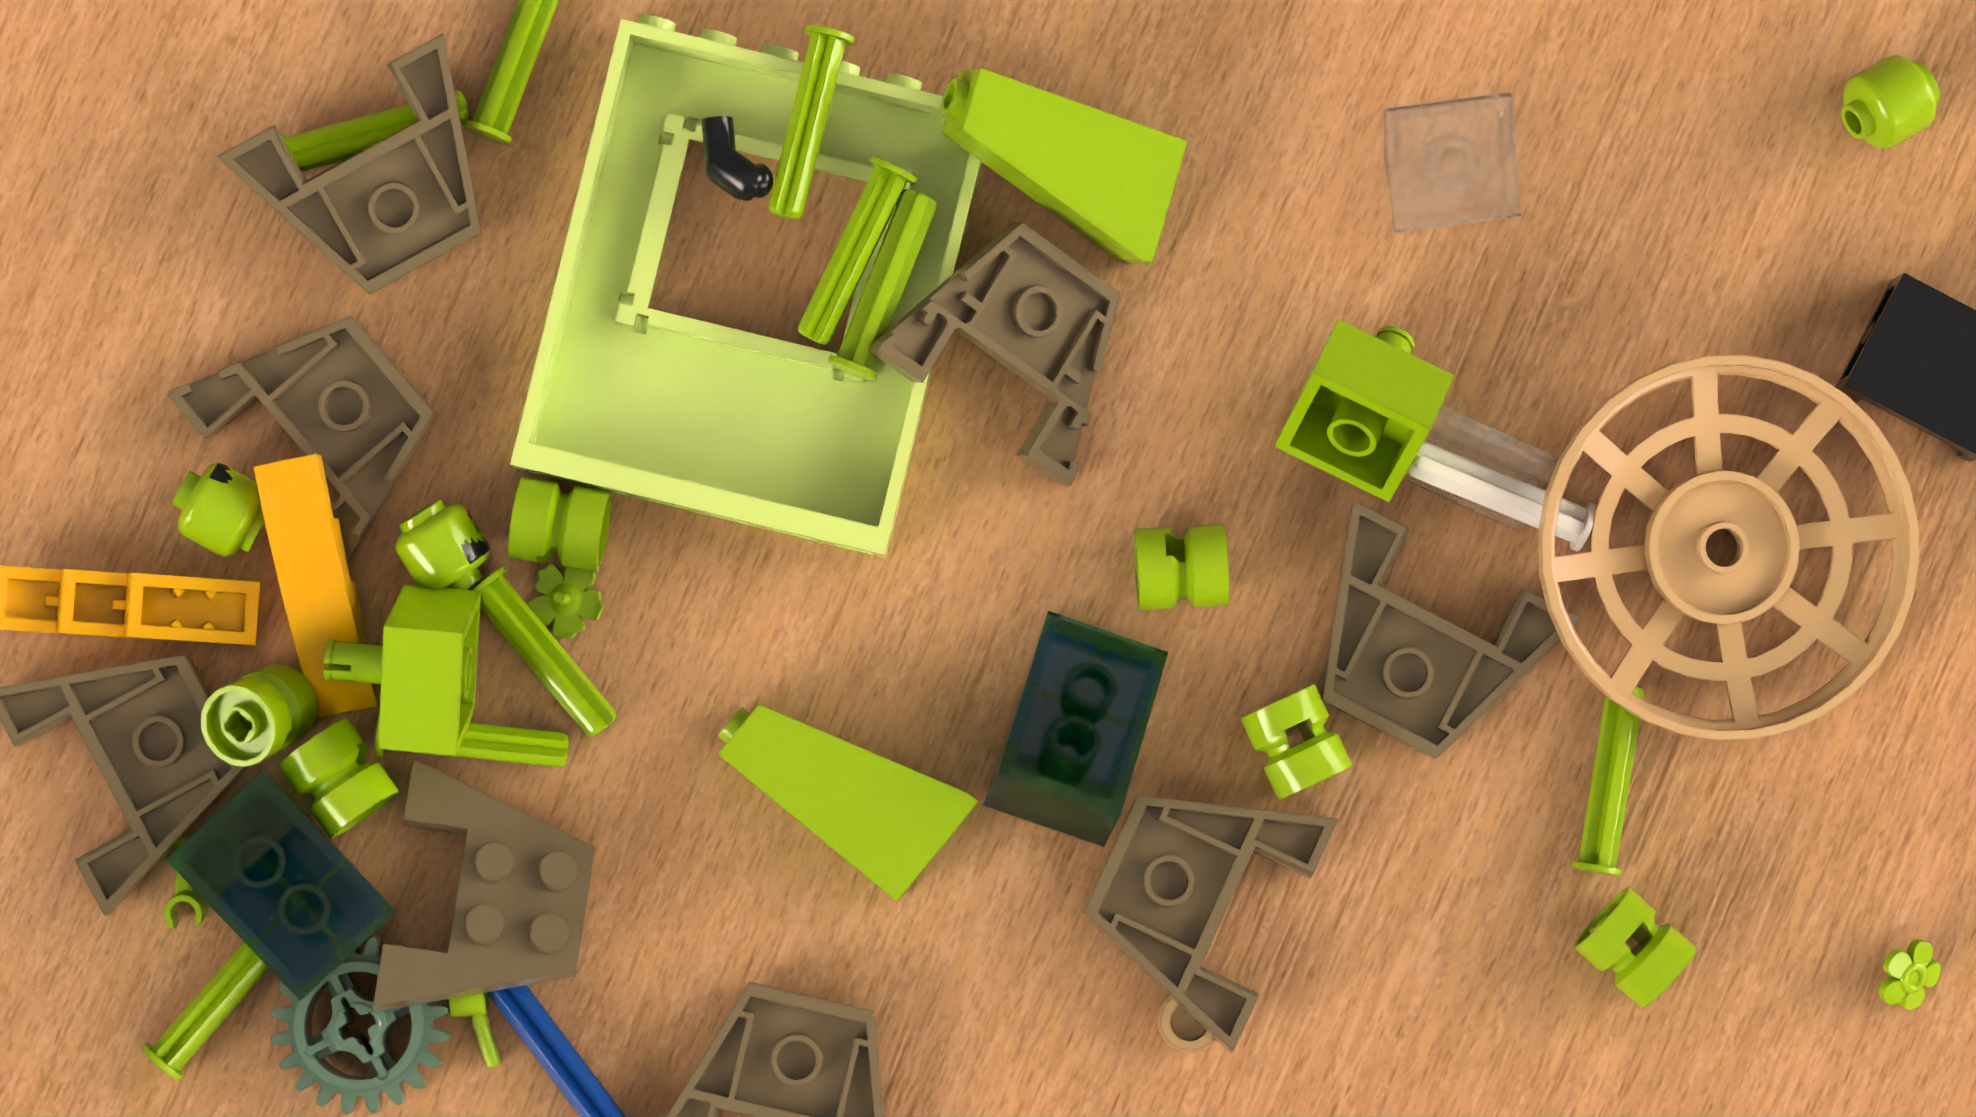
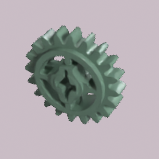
M370 936L363 954L358 951V946L354 939L351 941H341V956L338 958L335 955L306 984L295 986L290 982L281 983L279 989L285 996L292 999V1006L280 1007L271 1011L273 1017L286 1021L289 1024L287 1031L280 1032L271 1038L272 1043L277 1045L289 1044L293 1049V1052L279 1064L280 1068L289 1069L300 1065L304 1069L295 1086L298 1091L312 1086L315 1082L320 1084L317 1105L321 1107L328 1104L335 1097L336 1093L341 1094L343 1114H350L354 1111L360 1096L364 1097L365 1104L371 1114L381 1111L383 1092H386L396 1105L406 1102L403 1081H407L411 1086L420 1090L425 1088L428 1082L425 1075L420 1071L419 1066L423 1064L429 1067H439L444 1061L436 1052L430 1049V1044L451 1039V1033L434 1026V1019L450 1013L448 1005H432L429 1002L373 1012L374 998L366 994L361 987H356L350 972H367L378 975L382 950L380 936ZM402 943L396 944V946L406 947V945ZM328 987L333 997L330 1000L333 1008L332 1018L324 1030L313 1036L312 1016L314 1007L323 990ZM354 1007L360 1015L371 1013L375 1018L376 1024L368 1029V1034L371 1038L369 1041L363 1034L352 1036L349 1033L347 1026L355 1020V1015L352 1011ZM410 1013L412 1021L410 1041L403 1056L396 1063L390 1053L392 1049L390 1042L391 1030L395 1022ZM337 1051L350 1052L356 1055L362 1063L367 1062L373 1076L360 1077L349 1075L333 1067L325 1057Z

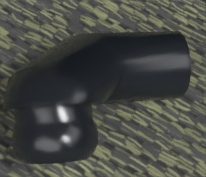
M716 116L702 119L705 167L709 179L738 200L750 201L753 198H763L768 195L773 186L772 172L764 163L754 164L736 151L733 117Z

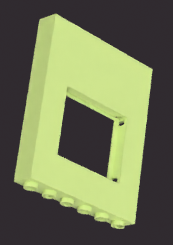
M639 14L637 22L621 19L510 465L517 470L591 488L609 490L612 493L886 559L932 368L923 383L912 382L877 357L873 371L878 376L876 381H870L828 363L830 355L837 356V353L648 308L689 141L693 140L703 143L701 120L716 116L733 117L736 151L779 161L804 62L797 61L799 56L797 51L783 46L762 44L760 52L737 47L736 37L716 30L700 29L699 37L675 32L676 24L658 16ZM841 61L814 170L868 182L875 167L869 163L871 156H875L918 178L916 183L911 184L907 182L904 190L921 192L936 201L937 205L890 324V327H892L956 272L982 162L941 133L946 116L941 114L943 96L921 91V81L904 75L886 73L884 82L859 76L861 69L859 66ZM893 213L856 287L845 334ZM637 314L643 315V316H647V317H649V318H644V317L638 316Z

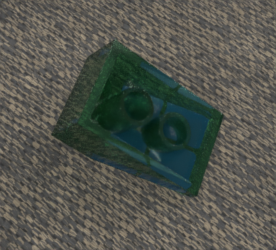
M1048 611L1013 710L983 806L1104 847L1121 816L1168 652Z
M265 767L258 771L166 858L167 862L300 1001L397 912L338 845L328 837L326 832Z

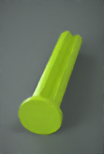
M518 0L473 120H465L463 128L487 140L503 145H511L513 138L508 135L559 0Z
M805 25L804 34L809 36L810 40L769 201L770 212L787 219H800L803 216L845 46H852L855 40L848 33L819 25Z
M455 90L462 128L465 120H471V115L462 91ZM408 103L288 137L285 131L279 133L302 172L345 160L418 119Z
M871 156L869 163L875 166L798 325V331L803 336L819 344L827 345L831 342L907 182L915 184L918 179L906 170L875 156Z
M904 190L901 193L838 355H830L828 359L830 365L854 376L876 381L878 374L873 371V367L877 357L868 350L872 343L889 329L937 208L936 201L929 196L914 190Z
M504 566L499 568L473 589V591H481L480 608L583 732L591 738L597 736L614 722L617 717L616 711L505 579L504 576L508 572Z
M1636 686L1632 692L1644 699L1643 689ZM1606 695L1578 862L1571 861L1570 868L1621 877L1622 870L1617 869L1616 864L1640 719L1611 701Z
M380 709L375 736V757H383L385 750L378 749ZM470 723L458 753L453 757L563 767L568 759L569 737L564 732Z
M283 915L259 937L248 936L153 1046L145 1043L141 1047L142 1051L157 1066L174 1079L182 1080L185 1076L181 1071L182 1067L273 965L256 943L270 937L289 919L288 917Z

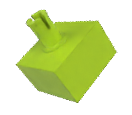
M1337 319L1295 400L1274 447L1390 502L1428 436L1455 375L1412 355L1415 347L1414 340L1409 333L1401 328L1385 326L1378 330L1376 336H1373Z
M404 584L384 624L383 645L328 639L324 654V664H328V667L323 669L325 681L342 680L381 684L378 749L450 756L457 755L475 712L481 591L454 588L429 589L420 585Z

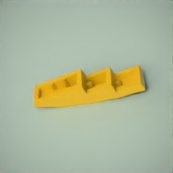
M313 454L253 466L269 544L303 676L312 685L317 698V718L380 706L376 684L342 680L325 681L323 676L324 667H328V664H324V654L328 639L368 644L356 581H351L339 518H333L322 456L320 454Z
M0 565V630L256 646L260 582Z

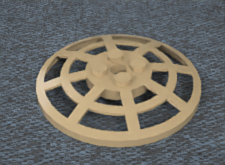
M1748 355L1704 356L1663 366L1631 381L1603 401L1576 430L1557 461L1544 495L1538 530L1539 576L1548 613L1563 646L1582 673L1611 701L1639 719L1677 734L1712 740L1758 739L1794 730L1826 715L1852 696L1882 664L1901 632L1913 600L1919 566L1918 520L1911 488L1895 451L1876 423L1848 395L1817 375L1782 361ZM1738 375L1771 381L1801 393L1817 405L1792 434L1779 426L1758 418L1737 414H1719L1718 376ZM1691 379V418L1679 420L1655 431L1634 446L1627 455L1600 432L1616 414L1640 397L1671 383ZM1838 421L1853 435L1871 461L1884 491L1889 513L1850 518L1847 504L1837 481L1822 459L1812 451ZM1720 433L1748 436L1773 446L1777 449V452L1756 477L1735 471H1723ZM1694 437L1696 475L1680 481L1667 490L1641 468L1650 458L1664 448L1683 439ZM1584 452L1610 475L1602 489L1594 511V524L1590 533V552L1555 557V532L1560 502L1572 470ZM1798 467L1805 472L1816 488L1826 510L1828 521L1796 524L1789 507L1777 493ZM1626 489L1652 511L1645 528L1643 544L1609 549L1612 517L1620 496ZM1718 529L1730 532L1737 546L1734 558L1724 566L1714 564L1706 553L1707 540ZM1892 539V565L1887 594L1874 627L1866 640L1863 641L1833 619L1840 608L1849 584L1853 561V543ZM1831 546L1828 578L1819 601L1816 605H1813L1790 587L1798 566L1799 552L1803 549ZM1647 570L1652 585L1663 600L1643 628L1634 621L1623 605L1614 585L1613 574ZM1593 577L1597 594L1607 616L1621 636L1631 644L1612 675L1595 661L1577 635L1563 604L1559 582ZM1774 607L1799 626L1791 636L1776 647L1747 658L1741 622L1753 619ZM1683 616L1700 622L1715 624L1721 662L1692 659L1669 650L1663 644ZM1816 640L1849 662L1835 678L1809 697L1779 711L1759 715L1751 680L1752 677L1764 675L1788 664L1806 651ZM1651 662L1685 677L1708 681H1725L1732 719L1709 720L1680 715L1648 703L1632 691Z

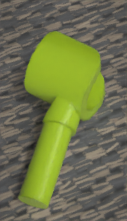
M182 837L174 846L176 895L167 902L164 908V918L166 924L171 929H175L178 926V902H188L194 907L196 927L204 920L208 912L206 898L194 888L189 837Z
M487 992L449 999L451 1017L472 1016L473 1030L475 1031L486 1067L492 1068L500 1065L502 1062L489 1026V995Z

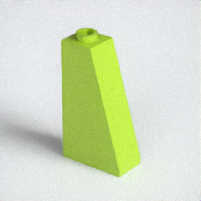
M983 68L960 71L958 77L950 81L941 103V114L946 116L941 132L943 135L1117 261L1126 264L1153 263L1188 141Z
M759 704L751 714L741 707L718 735L726 743L718 753L720 757L896 902L979 802L967 792Z

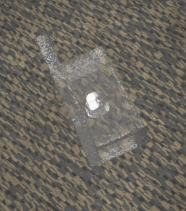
M1441 406L1434 424L1424 441L1540 489L1542 485L1549 482L1559 458L1444 406ZM1408 473L1406 475L1409 483L1513 530H1520L1525 525V523L1415 479Z

